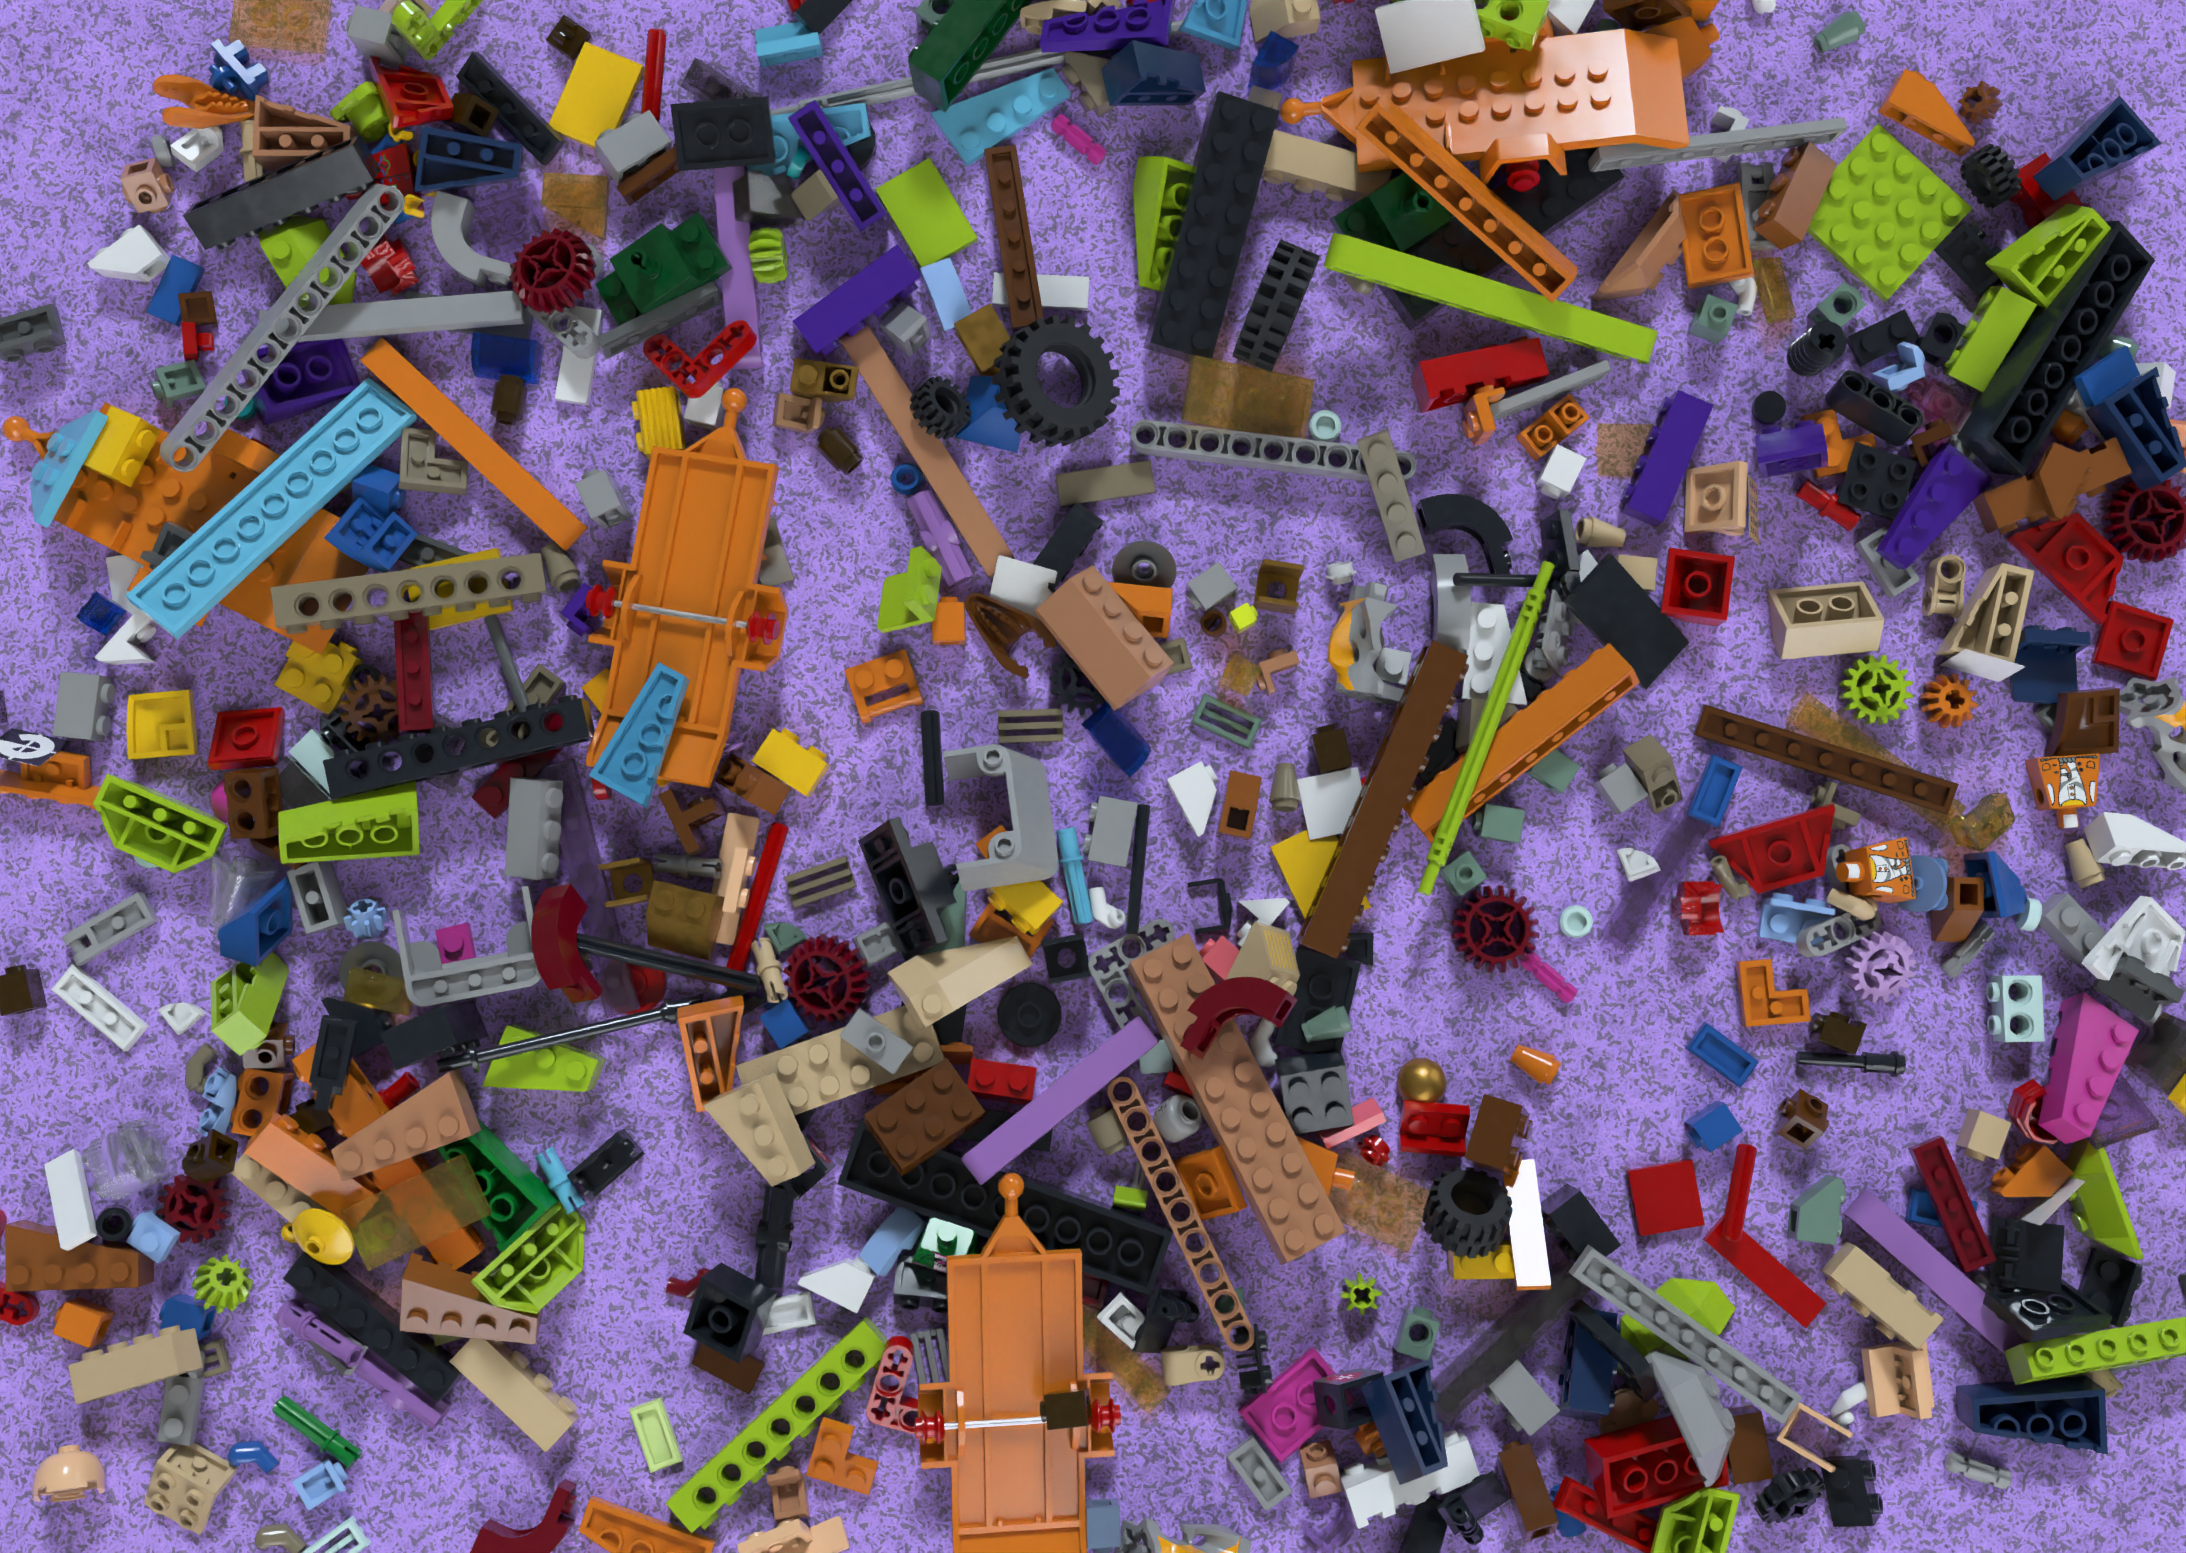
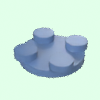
M1925 855L1910 856L1916 899L1899 902L1898 905L1904 910L1913 912L1945 909L1948 905V896L1946 894L1948 862L1943 858H1932Z

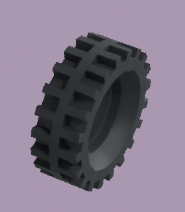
M1282 239L1279 241L1248 311L1232 357L1272 372L1313 277L1320 255Z
M1052 315L1045 320L1043 318L1035 320L1010 336L1011 339L1002 344L999 350L1003 354L997 357L993 364L994 367L1000 369V372L992 377V384L1000 386V393L994 397L996 403L1004 402L1007 411L1002 414L1005 420L1012 417L1018 423L1014 428L1018 434L1025 431L1031 433L1029 441L1037 443L1044 439L1046 447H1054L1059 443L1062 446L1069 445L1105 425L1109 421L1106 416L1113 413L1117 405L1111 402V399L1120 395V388L1113 386V380L1120 376L1119 370H1111L1109 361L1114 359L1112 351L1105 354L1101 348L1105 340L1101 336L1095 339L1089 335L1091 327L1086 323L1079 328L1076 327V318L1070 316L1060 321L1059 315ZM1043 353H1059L1075 366L1080 376L1082 387L1081 397L1076 406L1063 408L1054 404L1044 394L1038 383L1036 370L1038 360Z

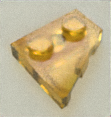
M544 172L542 205L600 240H606L610 179L607 176Z

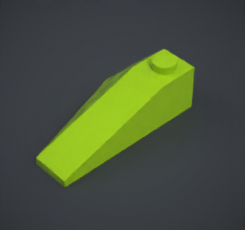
M1165 156L1138 157L1133 185L1139 286L1159 291L1192 169V165Z

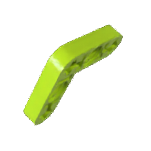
M407 0L395 9L391 21L412 50L428 61L433 59L453 36L454 33L452 31L458 24L462 25L483 0H446L430 19L413 2Z

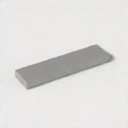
M1608 360L1490 404L1494 421L1603 380L1611 371Z

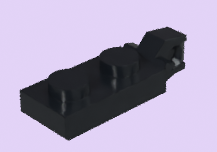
M329 1015L322 1016L309 1079L311 1090L318 1091L314 1107L316 1110L328 1112L330 1109H333L335 1096L343 1095L359 1024L357 1020Z

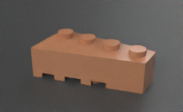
M460 1068L446 1073L331 1149L341 1181L352 1179L464 1139L481 1131Z

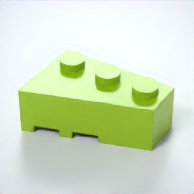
M2065 204L1985 264L2012 292L2037 304L2036 306L2048 308L2111 230V227L2093 208Z
M1989 286L1984 291L1971 319L1965 324L1966 328L1950 359L1943 364L1945 369L1942 374L1975 391L1984 392L2037 304L2002 286Z
M272 951L256 967L238 961L210 983L211 1031L239 1056L249 1049H256L265 1040L289 973L287 964Z
M517 1023L508 1024L499 1045L545 1034ZM564 1043L493 1060L482 1087L587 1092L595 1089L606 1058Z

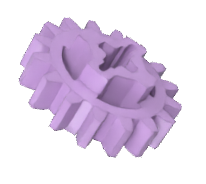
M1886 931L1882 935L1872 932L1870 941L1861 937L1860 942L1862 946L1860 948L1855 946L1850 948L1854 953L1853 958H1845V962L1851 965L1849 969L1843 971L1844 975L1851 978L1846 983L1847 986L1852 988L1856 995L1863 999L1866 998L1872 1003H1876L1878 999L1884 1003L1888 1002L1889 994L1899 997L1898 989L1901 986L1908 988L1909 984L1905 981L1906 978L1914 977L1915 975L1914 972L1909 970L1910 966L1916 964V960L1910 957L1913 949L1906 945L1905 940Z

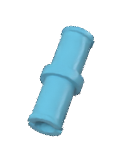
M551 1147L545 1150L551 1161L550 1164L542 1153L537 1155L535 1159L549 1181L547 1186L550 1190L554 1189L568 1215L576 1211L570 1201V1197L577 1208H581L586 1202L583 1201L574 1183L567 1177L571 1171H566L555 1148Z

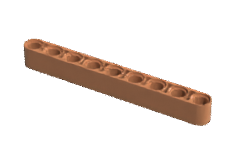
M865 322L867 326L852 337L847 333L839 338V341L844 350L849 354L854 366L859 367V374L861 377L863 376L869 390L876 401L880 403L886 417L893 428L897 430L903 444L910 455L914 457L920 471L927 482L931 484L937 498L944 509L948 511L954 525L961 536L965 538L968 547L978 563L982 565L987 577L990 578L995 573L999 555L1012 559L1015 558L942 441L935 438V433L931 435L926 433L928 428L925 426L921 428L918 425L921 422L919 418L914 419L912 416L915 412L910 410L912 394L874 333Z
M1117 1077L1108 1086L1109 1099L1227 1345L1235 1351H1245L1252 1346L1255 1337L1249 1318L1156 1128L1137 1085L1128 1077ZM1120 1082H1127L1132 1087V1095L1126 1101H1119L1114 1096V1088ZM1133 1112H1141L1146 1117V1126L1141 1131H1134L1128 1125V1118ZM1147 1142H1155L1161 1148V1155L1155 1161H1148L1142 1154V1148ZM1162 1172H1169L1175 1177L1176 1184L1170 1191H1163L1157 1186V1177ZM1182 1202L1190 1208V1215L1185 1221H1177L1172 1217L1171 1208L1174 1204ZM1192 1233L1202 1235L1205 1240L1204 1247L1196 1252L1189 1250L1185 1243L1188 1235ZM1210 1263L1218 1267L1219 1276L1215 1281L1206 1282L1200 1276V1270L1205 1264ZM1223 1294L1231 1296L1234 1300L1232 1310L1226 1313L1218 1311L1215 1307L1217 1297ZM1235 1326H1244L1249 1331V1336L1245 1342L1235 1343L1231 1340L1230 1331Z

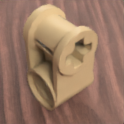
M1953 554L1933 559L1927 565L1925 590L1922 597L1923 615L1931 616L1933 613L1949 614L1951 618H1959L1964 608L1966 566L1963 559ZM1942 563H1945L1950 569L1948 578H1945L1941 573Z
M1214 1344L1179 1345L1165 1347L1160 1350L1164 1384L1168 1386L1213 1381L1222 1376L1225 1370L1223 1351ZM1207 1356L1213 1357V1361H1215L1214 1368L1208 1369L1207 1364L1204 1363Z

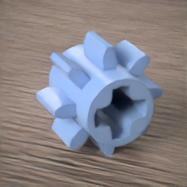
M361 899L354 902L347 909L349 916L344 917L346 930L352 931L354 937L364 940L372 939L385 930L383 923L387 922L388 918L385 907L379 908L378 901Z

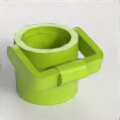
M363 82L329 111L330 116L335 121L341 123L349 122L357 135H361L364 142H375L389 133L388 125L390 120L375 82Z

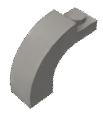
M437 191L431 212V229L434 242L442 257L462 278L478 287L485 289L488 277L490 282L508 287V283H511L509 276L514 272L510 267L511 263L482 256L474 252L471 247L469 233L476 210L474 205L466 198Z
M1433 554L1430 575L1434 603L1432 640L1466 654V650H1469L1471 591L1470 586H1455L1453 583L1455 573H1469L1465 554Z

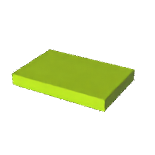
M930 157L875 188L878 197L920 267L949 258L978 241L977 235Z

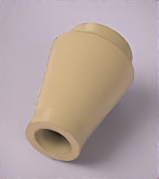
M1588 516L1578 520L1574 536L1575 542L1580 543L1584 548H1621L1625 541L1626 531L1623 528H1618L1595 517Z
M2084 839L2064 846L2069 860L2073 883L2077 882L2080 889L2106 880L2103 873L2106 870L2101 863L2095 862L2092 851L2088 848Z

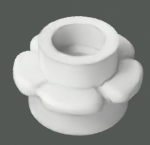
M1351 561L1329 564L1326 566L1328 575L1325 578L1328 580L1332 579L1333 585L1352 582L1351 576L1356 575L1357 571H1353Z

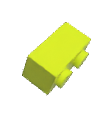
M1247 602L1231 611L1228 619L1238 635L1256 624L1258 613L1254 606H1249Z

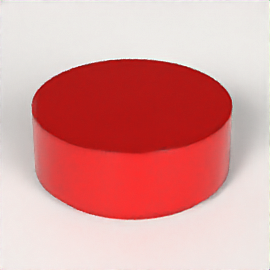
M591 777L595 798L598 801L611 799V788Z

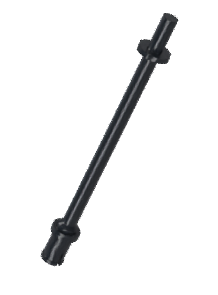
M697 994L696 996L675 1001L669 998L665 999V1003H662L659 1008L477 1051L474 1044L470 1043L468 1044L469 1053L437 1060L439 1073L473 1066L474 1073H478L480 1070L479 1064L661 1020L666 1023L669 1022L670 1025L677 1024V1008L703 1003L702 996Z

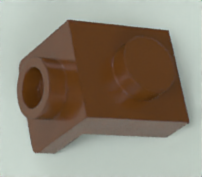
M1943 418L1924 425L1926 431L1911 436L1912 444L1909 445V451L1913 460L1920 462L1921 467L1927 466L1932 459L1928 445L1958 434L1959 431L1955 421L1945 423Z

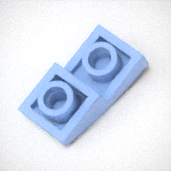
M950 258L919 268L943 331L954 328V323L972 313Z
M218 1067L215 1073L207 1079L202 1097L212 1102L210 1108L206 1109L201 1115L197 1129L205 1137H207L208 1131L211 1129H215L225 1135L236 1099V1076Z
M899 1206L880 1225L859 1256L877 1275L887 1276L902 1249L913 1248L927 1221L919 1213Z

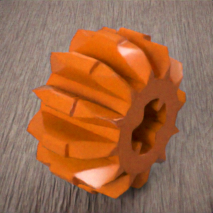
M1953 673L1948 678L1941 674L1936 676L1935 682H1927L1924 686L1928 692L1922 693L1919 696L1923 701H1928V705L1922 706L1920 711L1932 712L1927 721L1930 723L1938 721L1940 728H1948L1950 724L1956 728L1962 726L1963 720H1971L1973 715L1969 709H1976L1979 706L1975 701H1971V697L1977 695L1978 691H1968L1967 689L1971 680L1964 679L1959 681V675ZM1946 696H1948L1949 700L1953 701V706H1951L1949 701H1945Z

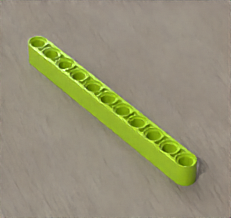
M1332 234L1323 265L1324 268L1612 356L1626 360L1634 358L1641 364L1650 363L1659 333L1644 326L1559 300H1555L1552 303L1543 295L1347 235Z

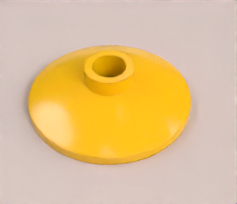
M311 1208L303 1210L294 1219L292 1225L294 1238L300 1248L313 1259L324 1264L338 1265L346 1262L352 1256L355 1247L353 1236L344 1222L332 1213Z

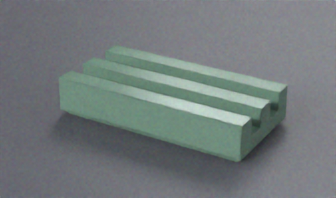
M1204 693L1190 723L1249 750L1263 720ZM1208 702L1253 723L1252 729L1204 708L1206 703ZM1203 714L1248 735V737L1244 740L1199 718Z

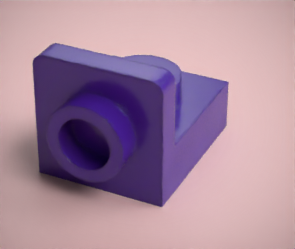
M583 583L561 611V614L569 620L566 626L581 637L584 633L590 635L595 632L594 629L585 623L587 618L593 617L585 605L587 592L592 590L586 583Z

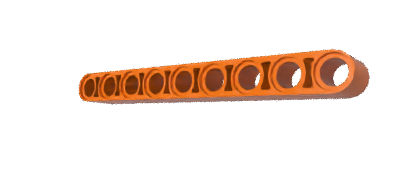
M382 336L359 359L562 549L567 552L586 532L588 527L576 518L568 508L560 503L540 482L534 479L527 470L507 454L499 444L491 439L471 418L465 415L458 406L438 390L430 380L421 374L416 367L395 350Z

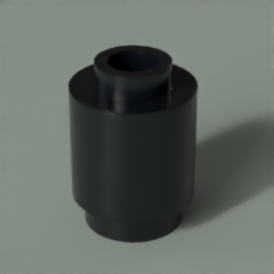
M114 1204L106 1207L96 1220L97 1233L108 1241L122 1239L129 1233L132 1227L133 1214L124 1205ZM113 1215H118L122 1218V1224L118 1227H113L109 1223V1218Z

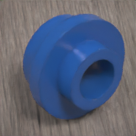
M903 463L892 471L891 484L899 494L913 495L920 490L923 484V476L920 469L914 464ZM905 474L913 477V481L909 485L901 483V478Z

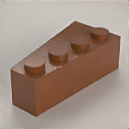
M2116 437L2091 449L2079 452L2093 458L2089 465V468H2092L2093 471L2084 487L2078 486L2073 498L2086 493L2088 498L2107 491L2105 484L2132 473ZM2035 471L2027 476H2022L1984 492L1973 500V504L1987 534L1998 530L1999 534L2002 535L2019 528L2017 521L2026 517L2029 523L2048 516L2033 478Z

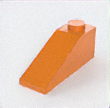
M1905 69L1895 79L1878 110L1882 115L1960 157L1968 152L1976 142L1935 84L1926 80L1925 76L1917 71Z

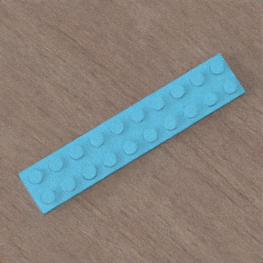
M367 378L125 596L130 603L178 640L402 435L403 428H409L418 420L416 413L373 380Z

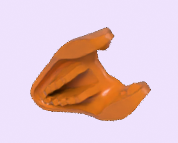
M170 74L158 77L152 84L153 90L157 95L182 101L189 107H168L162 112L163 121L170 126L205 129L254 118V101L221 92L198 79Z

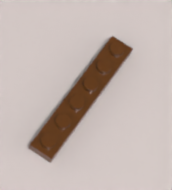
M1016 145L986 148L984 149L1012 332L1014 333L1037 319L1043 318L1044 320L1017 149Z

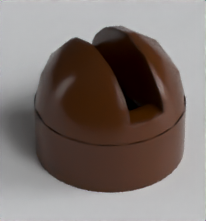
M1207 611L1201 618L1200 625L1207 636L1215 638L1225 633L1227 621L1220 611ZM1217 619H1220L1221 622L1216 629L1210 632L1209 630L1214 626Z

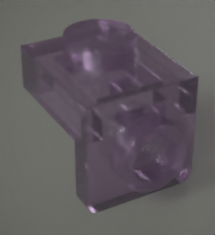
M1343 1509L1320 1533L1305 1519L1301 1524L1305 1533L1303 1539L1316 1552L1321 1548L1325 1553H1331L1338 1545L1343 1546L1351 1539L1354 1534L1352 1529L1355 1527V1523L1352 1517Z

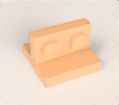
M1734 461L1686 469L1684 533L1717 532L1730 536L1744 535L1747 506V462Z
M1902 1341L1861 1348L1869 1415L1883 1417L1901 1413L1920 1420L1932 1418L1931 1408L1935 1406L1926 1341L1919 1349Z

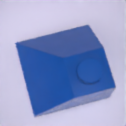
M971 376L966 393L967 397L965 398V401H969L971 405L968 408L972 411V415L969 417L971 419L956 433L955 438L1018 453L1022 433L1018 434L1014 430L1018 423L1012 417L1008 420H1005L1002 414L1007 411L1004 402L996 403L994 396L1000 393V386L992 384L993 376Z
M1995 851L1963 854L1967 877L1984 878V911L1979 918H2002L2026 912L2027 895L2020 883V879Z
M286 877L221 925L217 935L220 941V956L256 967L291 934L293 929L292 887L289 878Z

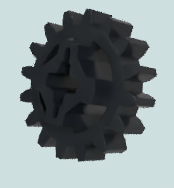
M1064 654L1059 655L1062 665L1053 664L1052 669L1057 672V676L1049 677V682L1057 684V687L1050 690L1051 695L1060 694L1061 696L1057 701V705L1061 706L1067 703V713L1069 714L1075 708L1079 709L1080 717H1084L1086 709H1090L1093 715H1097L1098 705L1107 709V701L1091 682V689L1084 685L1080 688L1076 686L1078 678L1075 671L1083 677H1086V675L1071 657L1068 658ZM1067 671L1071 676V684L1064 690L1062 678L1064 672ZM1078 695L1089 696L1093 701L1077 702L1073 699Z
M1811 1467L1804 1471L1802 1468H1799L1797 1471L1793 1470L1787 1474H1778L1771 1479L1772 1482L1764 1488L1763 1493L1757 1496L1758 1500L1753 1505L1762 1521L1768 1524L1774 1521L1776 1523L1785 1522L1795 1517L1800 1518L1808 1513L1807 1510L1816 1502V1498L1822 1496L1820 1492L1825 1490V1483L1815 1469L1812 1470Z

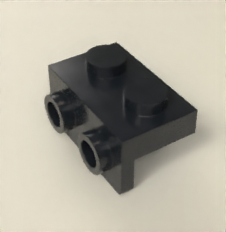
M1859 1450L1857 1455L1823 1457V1460L1836 1467L1832 1473L1821 1467L1833 1527L1874 1526L1880 1514H1883V1500L1881 1494L1875 1491L1873 1481H1876V1467L1874 1461L1869 1460L1867 1450Z

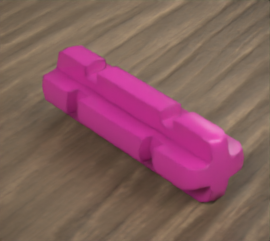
M1059 114L1051 124L1052 130L1059 136L1064 135V140L1082 155L1087 154V159L1094 165L1102 162L1106 156V149L1099 143L1094 144L1093 138L1076 124L1071 125V120L1064 114Z
M1528 951L1526 954L1529 959L1527 961L1520 960V964L1527 971L1534 972L1532 975L1552 992L1556 991V996L1563 1002L1569 1003L1572 1001L1578 990L1571 983H1565V978L1549 964L1541 962L1542 958L1535 952Z

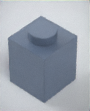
M1116 1498L1085 1499L1087 1549H1092L1096 1553H1108L1114 1547H1121L1120 1506Z

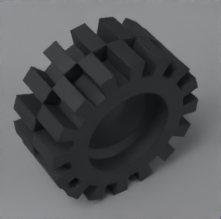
M1993 144L1984 146L1962 161L1963 165L1960 167V170L1964 172L1961 174L1963 180H1966L1967 183L1965 185L1972 191V196L1977 197V203L1980 205L1984 203V207H1991V209L2016 195L2021 189L2019 184L2022 183L2021 178L2017 177L2020 174L2019 169H2014L2013 167L2015 164L2014 160H2009L2007 158L2009 154L2006 151L2001 153V147L1998 145L1994 147Z
M933 376L913 393L910 398L912 402L910 410L915 411L912 414L914 419L919 418L921 421L918 425L921 428L924 426L928 428L926 433L929 435L935 433V438L940 439L943 437L946 440L950 437L952 438L970 421L971 418L969 417L972 415V411L968 408L971 405L969 401H964V398L967 397L965 393L962 392L960 394L957 391L960 388L955 384L952 387L950 385L951 380L946 378L943 381L941 376L936 378Z

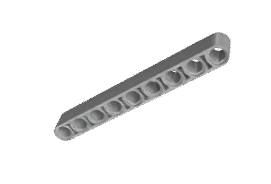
M1141 420L1133 426L1131 431V445L1137 453L1143 455L1370 482L1367 471L1360 465V460L1363 458L1358 445L1154 420ZM1142 431H1148L1153 435L1154 440L1149 444H1142L1137 440L1136 436ZM1173 435H1180L1185 439L1186 444L1181 448H1175L1169 444L1168 439ZM1204 439H1212L1216 442L1217 449L1212 452L1204 451L1200 443ZM1236 443H1244L1248 446L1249 453L1244 456L1236 455L1232 450V446ZM1276 447L1280 451L1281 457L1276 460L1267 458L1264 453L1265 448ZM1302 450L1308 451L1313 461L1308 464L1298 461L1296 453ZM1395 450L1398 462L1406 465L1408 469V474L1403 475L1406 484L1416 471V460L1408 452ZM1332 454L1340 455L1344 460V466L1340 468L1333 467L1329 463L1328 457Z

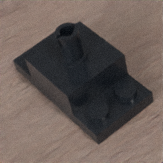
M900 817L890 819L858 840L903 958L905 961H908L948 940L945 934V926L938 913L957 903L950 885L957 884L959 876L958 873L950 875V872L957 871L955 864L942 866L933 841L911 847L908 832L904 828Z

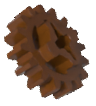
M380 674L378 681H373L370 675H366V683L363 685L358 680H355L356 690L345 689L344 691L349 700L340 701V707L347 710V712L340 714L341 720L351 721L345 727L347 732L351 733L357 730L355 738L359 742L365 736L368 738V743L376 742V739L380 738L387 745L388 736L391 735L397 740V737H399L397 732L399 730L398 716L388 726L391 718L398 715L397 680L394 678L388 684L383 674ZM379 690L387 691L396 698H385L380 695ZM366 693V697L363 700V702L359 705H356L360 697ZM380 704L382 708L378 716H374L372 712L374 711L373 705ZM358 722H368L374 725L375 730L365 728Z

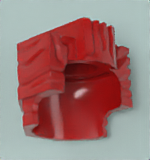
M384 233L361 262V265L372 279L380 294L390 290L393 296L409 288L410 285L419 282L414 270L416 267L412 256L400 238L392 242Z
M1714 881L1678 882L1676 898H1671L1672 919H1680L1684 935H1716V933H1724L1719 915V897L1723 887L1722 884H1714Z
M2032 1079L2013 1090L2007 1112L2014 1125L2027 1138L2053 1145L2058 1142L2057 1138L2038 1125L2043 1096L2047 1095L2043 1086L2041 1087Z

